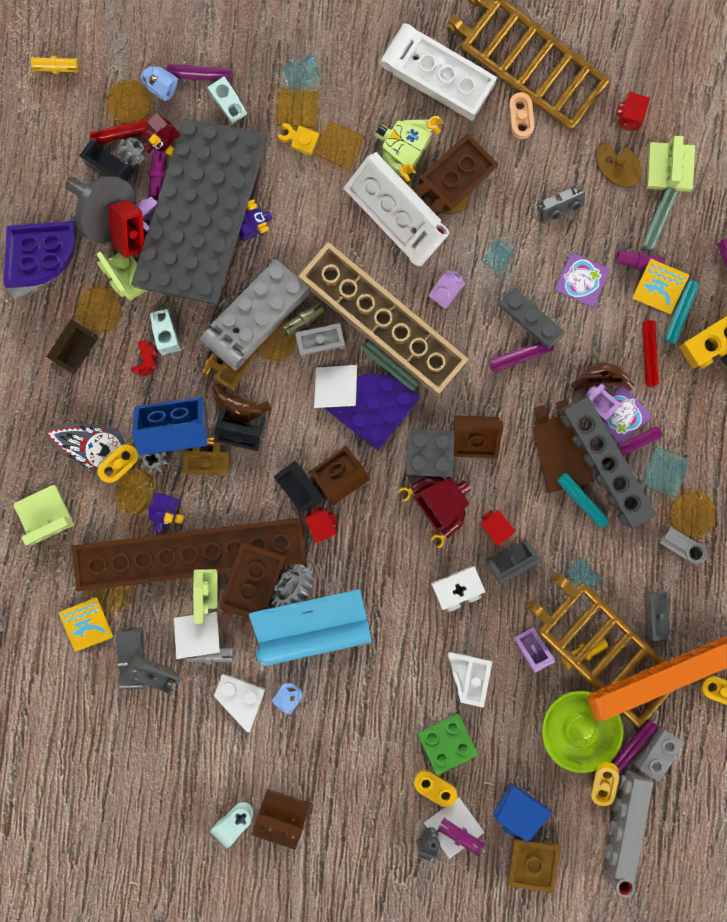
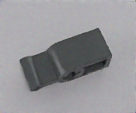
M120 628L116 632L120 690L144 689L143 683L133 681L124 676L134 655L145 658L144 628Z

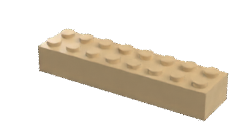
M329 242L326 243L298 276L313 294L397 362L436 397L440 395L467 363L468 358Z

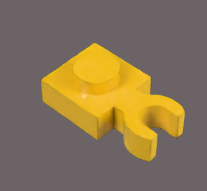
M283 123L282 128L289 133L286 136L278 134V140L283 143L292 142L291 149L312 157L320 138V133L302 126H298L297 131H295L291 125Z

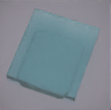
M655 447L641 485L676 498L691 460Z

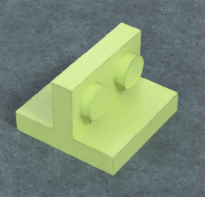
M674 136L669 143L650 142L648 145L646 189L666 190L670 187L677 191L690 192L693 189L695 145L683 144L684 136Z

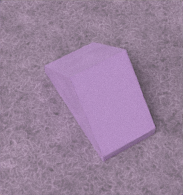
M534 627L514 637L524 659L534 673L555 662V659Z

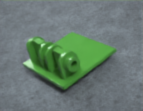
M459 713L417 733L436 775L479 756Z

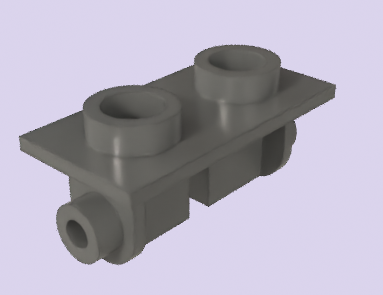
M571 187L559 193L560 201L556 199L555 195L540 201L537 208L539 213H543V223L555 221L561 216L578 211L581 207H584L585 192H581L579 187Z
M429 827L424 831L422 840L416 839L418 854H421V857L428 861H435V859L441 861L440 841L437 838V830L433 827Z

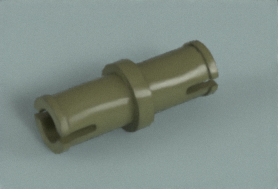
M316 302L304 312H298L295 318L281 326L282 333L285 334L287 332L285 336L289 339L301 329L310 327V323L325 314L322 306L318 308L321 304Z

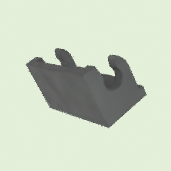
M525 539L486 562L498 583L503 584L542 561L532 544Z
M668 592L644 593L646 639L651 641H659V639L671 640Z
M134 655L124 674L125 677L133 681L143 683L168 694H173V690L170 688L172 682L180 684L182 680L173 669L138 655Z

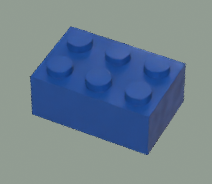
M203 397L135 406L132 435L138 455H152L159 452L207 446L208 417Z

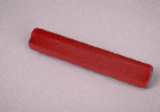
M151 118L90 132V140L93 138L98 144L142 135Z
M645 320L642 322L645 384L648 387H654L659 385L655 320Z

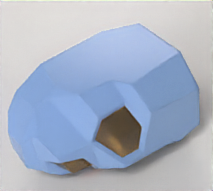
M148 67L141 74V80L147 87V90L164 101L171 99L178 84L177 77L161 67Z
M284 683L273 697L272 702L284 713L291 714L302 698V691L293 683Z

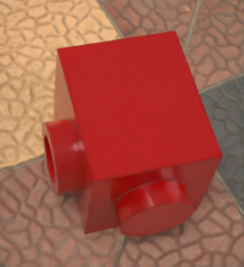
M629 91L623 103L620 102L615 114L619 116L617 125L622 126L623 129L628 131H638L643 124L650 97Z
M318 507L308 512L309 516L305 519L316 543L337 534L334 525L338 523L333 511L328 513L327 509L322 510L321 507Z
M491 509L481 517L483 521L479 525L495 546H499L516 533L500 510L493 512Z

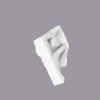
M449 652L448 657L451 662L461 703L484 708L493 661Z
M223 673L214 697L245 731L250 732L266 689Z

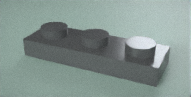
M516 288L499 302V307L548 350L564 335L565 331Z

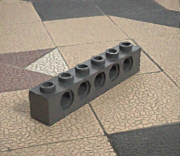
M582 396L560 409L562 423L566 428L570 427L574 435L571 436L573 442L584 451V461L595 470L596 475L594 477L599 486L605 487L608 493L605 496L612 507L616 506L619 511L617 517L621 524L634 529L656 516V512L590 398ZM582 418H586L588 421V426L584 430H581L578 426ZM596 437L599 440V446L592 450L590 442ZM608 457L610 459V466L607 469H603L601 465L602 460ZM620 477L622 480L621 486L615 489L613 481L615 478ZM632 497V505L626 508L624 505L626 498Z

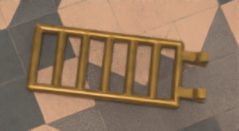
M468 0L471 4L484 10L485 13L472 29L466 26L455 14L448 20L447 29L457 33L464 39L460 44L461 49L516 91L529 95L532 103L565 128L573 130L609 84V78L507 0ZM502 8L510 16L486 48L480 52L471 44L497 10ZM519 21L528 29L499 66L489 57L514 24ZM536 34L545 41V44L518 79H516L507 70ZM555 48L563 56L536 92H533L524 84L550 50ZM572 61L581 69L552 106L542 97L567 64ZM589 74L598 81V84L572 118L569 119L560 110Z
M556 572L550 580L561 588L568 597L550 616L533 600H530L525 606L543 623L538 629V634L596 690L627 678L646 655L655 663L654 666L666 662L585 582L580 583L574 588L562 574L559 575ZM584 594L592 602L591 605L565 634L557 640L549 631ZM600 609L608 619L574 656L566 646ZM616 625L624 634L590 671L582 661ZM632 640L640 649L606 686L597 677ZM672 692L653 699L639 716L631 709L622 714L635 727L640 728Z

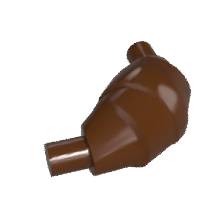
M600 362L589 366L586 371L578 376L579 379L571 384L575 391L583 386L598 387L601 383L605 387L623 386L627 391H631L634 388L630 377L621 367L608 362Z
M220 384L212 387L219 409L221 410V407L226 408V417L233 422L249 423L251 420L261 417L263 412L271 409L268 401L257 405L256 402L231 395L228 392L224 393Z

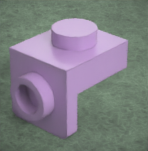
M152 197L142 200L137 206L143 212L144 232L150 230L146 223L152 218L155 207L158 205Z
M448 270L442 275L428 296L447 309L466 283L460 274Z
M601 383L597 388L593 386L585 396L590 398L602 421L606 422L621 404L604 390L605 386Z

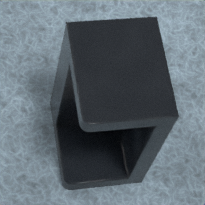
M93 138L79 155L87 166L103 177L115 176L128 181L134 173L133 168L127 161L122 163L117 157L102 148Z
M221 407L215 425L214 442L259 451L265 431L266 417H261L259 427L233 422L225 419L226 408Z
M296 461L274 476V479L297 507L300 514H303L323 499L322 495Z

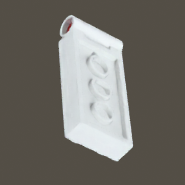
M406 23L401 26L380 60V65L387 71L393 72L394 76L471 121L476 117L497 80V77Z
M377 152L367 156L343 188L409 257L410 261L417 266H422L449 235L448 229L440 223L439 217Z

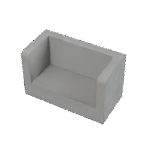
M340 323L295 333L301 359L306 358L305 355L337 348L345 349Z

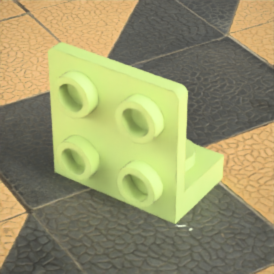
M101 252L97 253L100 259L97 264L109 279L112 278L109 282L121 298L125 296L131 301L147 291L134 288L131 285L137 267V262L133 256L125 258L118 253L107 259Z
M51 485L14 503V508L26 531V535L22 536L25 545H34L74 526L56 485Z

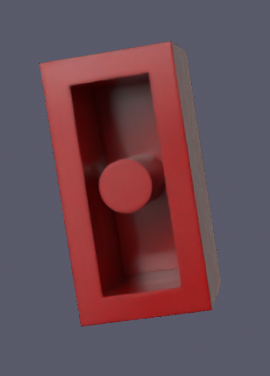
M129 200L108 205L111 246L125 258L141 253L145 244L142 210Z

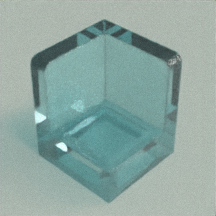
M313 56L293 59L280 68L288 89L307 87L320 78Z
M497 238L483 257L482 262L495 270L494 275L498 277L514 255L515 250Z
M583 558L577 559L564 571L576 587L580 583L585 582L592 589L603 579L598 572L591 569Z

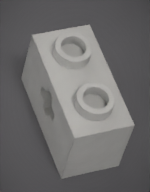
M658 725V730L645 744L633 764L660 782L685 743Z

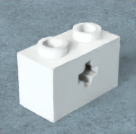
M474 566L431 583L441 609H447L448 612L460 608V603L468 600L471 603L482 598L481 594L485 592ZM456 584L465 588L461 591L462 595L460 596L457 593L453 594Z

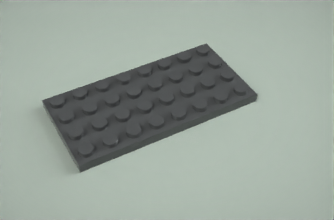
M183 119L180 128L181 135L177 138L157 201L158 205L155 207L149 226L150 230L147 232L145 244L142 248L131 285L142 290L217 306L269 137L263 132Z

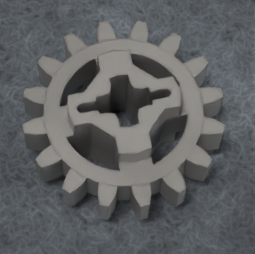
M295 564L293 569L289 567L287 572L281 574V580L276 582L277 585L273 591L275 594L271 596V599L274 600L272 605L276 608L303 602L304 597L309 596L307 592L313 587L310 584L314 580L312 577L313 572L302 564Z

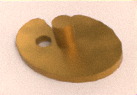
M608 142L600 145L596 153V162L603 176L611 183L620 187L627 188L636 185L641 178L642 170L640 161L635 153L625 146L621 154L616 155ZM606 158H610L612 164H608Z

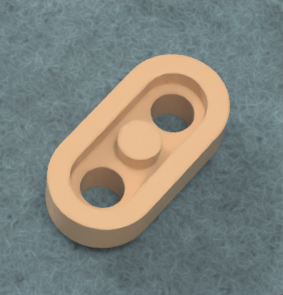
M516 93L509 102L511 132L518 139H526L531 136L534 130L532 100L525 93ZM521 104L523 109H518L516 105ZM524 126L526 130L520 131L518 127Z

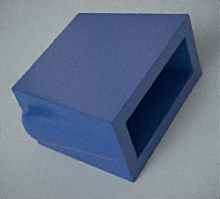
M512 782L509 783L503 797L493 811V816L496 821L503 825L502 829L513 837L516 834L526 842L535 836L539 828L552 814L548 807Z

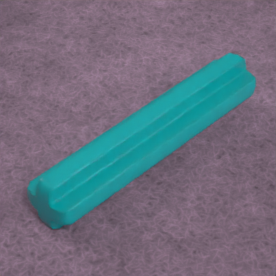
M692 280L686 282L664 338L665 342L672 345L678 342L699 288V283Z
M564 473L557 479L561 487L598 527L603 528L609 523V519L568 474Z

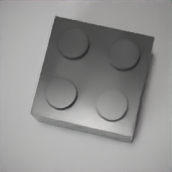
M408 429L405 476L452 478L455 431Z

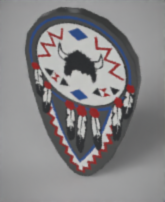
M57 424L48 427L44 433L46 439L58 452L96 472L98 465L118 446L125 444L124 439L115 430L92 424ZM126 451L122 453V459L125 458ZM106 467L104 472L112 471V468Z

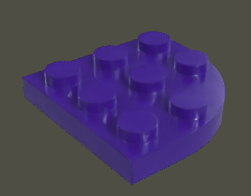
M66 221L7 226L3 282L5 287L36 286L45 284L60 275L68 267L75 253V222Z
M367 374L357 377L356 406L326 407L325 410L379 451L420 397L393 377L382 374Z

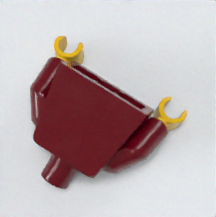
M425 477L411 484L409 489H399L398 493L404 490L408 492V497L402 501H409L412 498V494H415L413 499L437 531V533L431 536L430 542L434 538L439 537L442 541L436 548H441L444 545V539L450 538L462 527L466 516L465 508L469 505L465 495L471 489L464 480L455 484L451 478L444 480L441 477Z

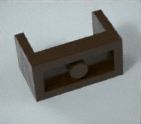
M70 319L46 357L75 375L99 337Z

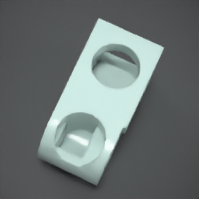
M225 77L207 87L209 95L217 103L231 124L247 115L245 108Z
M169 309L150 313L157 349L161 355L181 351L182 349Z

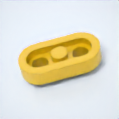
M128 444L118 446L98 465V477L106 483L117 481L137 462L138 452L136 448ZM124 451L129 453V458L126 460L122 459L121 456ZM111 467L112 474L106 475L104 472L105 468Z
M714 675L703 678L700 683L702 694L707 698L727 705V680ZM710 683H714L715 687L710 691L708 686Z
M604 762L596 768L591 798L599 806L611 805L615 800L619 783V769L616 765Z
M421 770L415 775L414 786L420 794L442 807H449L455 803L457 792L451 783L430 770ZM423 780L430 781V785L427 787L422 786L421 783ZM448 792L450 794L449 798L443 799L441 797L442 793Z

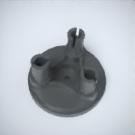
M115 176L101 177L91 184L82 183L75 177L68 178L74 184L72 185L66 181V190L77 195L79 199L76 212L73 215V221L89 240L96 243L110 242L108 205L129 200L136 206V196L132 186L127 181Z

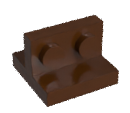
M454 415V457L498 459L503 421L499 420V417Z
M347 446L309 471L332 505H335L370 480L363 466Z
M267 789L252 835L296 850L311 803Z

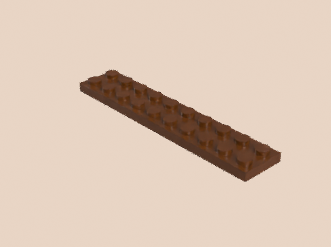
M301 517L73 545L72 555L76 592L194 577V570L216 569L217 574L230 573L242 541L286 555L283 566L306 563Z

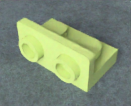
M216 569L194 570V624H203V614H208V609L217 608Z

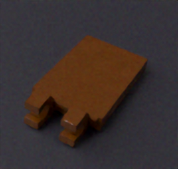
M467 133L419 177V187L414 192L421 200L428 194L435 201L429 208L437 216L443 210L451 212L494 172L499 164Z
M567 400L556 402L559 417L548 419L545 405L534 408L537 422L534 423L535 426L532 427L548 493L563 490L557 479L564 473L568 474L578 486L593 482L590 467L583 459L584 451L581 447L578 448L571 438L574 435L570 427L566 428L560 419V416H562L560 409L568 405Z
M245 541L241 542L218 606L224 610L219 627L228 629L233 614L245 617L241 634L250 637L253 626L249 613L267 609L286 555Z

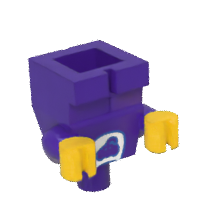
M254 199L248 202L239 232L242 242L252 239L258 234L260 236L264 235L269 230L267 221L272 220L271 213L267 211L262 214L261 210L257 208V204L254 203Z
M152 492L148 505L149 520L155 521L152 530L161 532L163 525L170 524L173 520L175 523L183 524L184 516L177 514L175 511L177 505L180 506L182 499L163 493Z

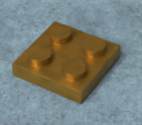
M513 837L507 885L509 887L554 893L561 846L555 843L536 840L526 842L522 838Z

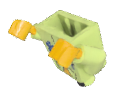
M433 116L430 119L397 121L392 130L382 124L378 127L375 137L384 141L382 146L383 160L399 176H403L406 182L410 181L409 176L411 173L416 174L414 168L431 141L432 133L430 131L433 130L435 134L441 132L437 125L444 124L439 116Z

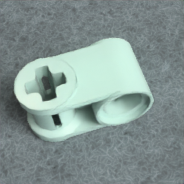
M246 802L238 803L211 829L210 833L226 849L250 825L253 817L252 806ZM243 813L246 814V817H244V816L241 817V818L238 817V814H239V815H242Z

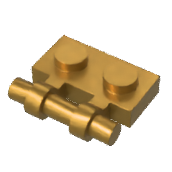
M254 351L237 370H233L225 362L222 365L217 363L219 357L213 352L204 361L205 365L201 372L209 376L213 369L218 371L214 380L234 392L257 352Z
M208 436V445H213V452H203L201 447L193 448V451H183L182 474L229 476L230 453L221 452V447L230 445L214 442V436Z

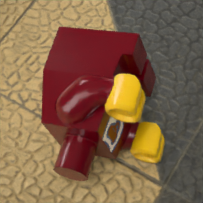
M156 112L148 121L142 135L147 141L144 145V150L150 153L154 147L159 151L165 149V152L172 157L174 147L171 145V142L181 134L171 122Z

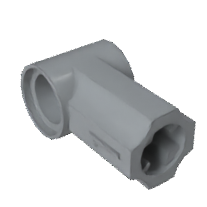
M671 526L668 527L659 541V544L682 557L687 563H701L707 557V549L703 544L696 543ZM692 547L697 548L699 551V556L695 560L689 554Z

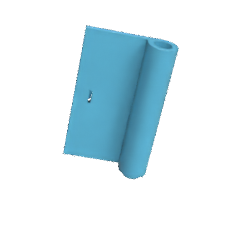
M360 589L249 613V618L259 642V649H256L258 663L262 662L263 666L372 643Z

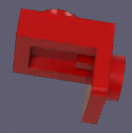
M148 340L138 342L144 364L131 368L132 373L135 375L139 374L140 377L153 374L152 370L158 369L155 358H158V353L155 345H151Z

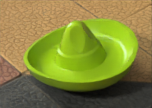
M574 691L559 697L548 709L542 727L543 742L550 757L560 767L575 773L596 771L599 764L610 762L618 753L623 741V724L620 715L618 714L603 721H595L586 698L592 692Z

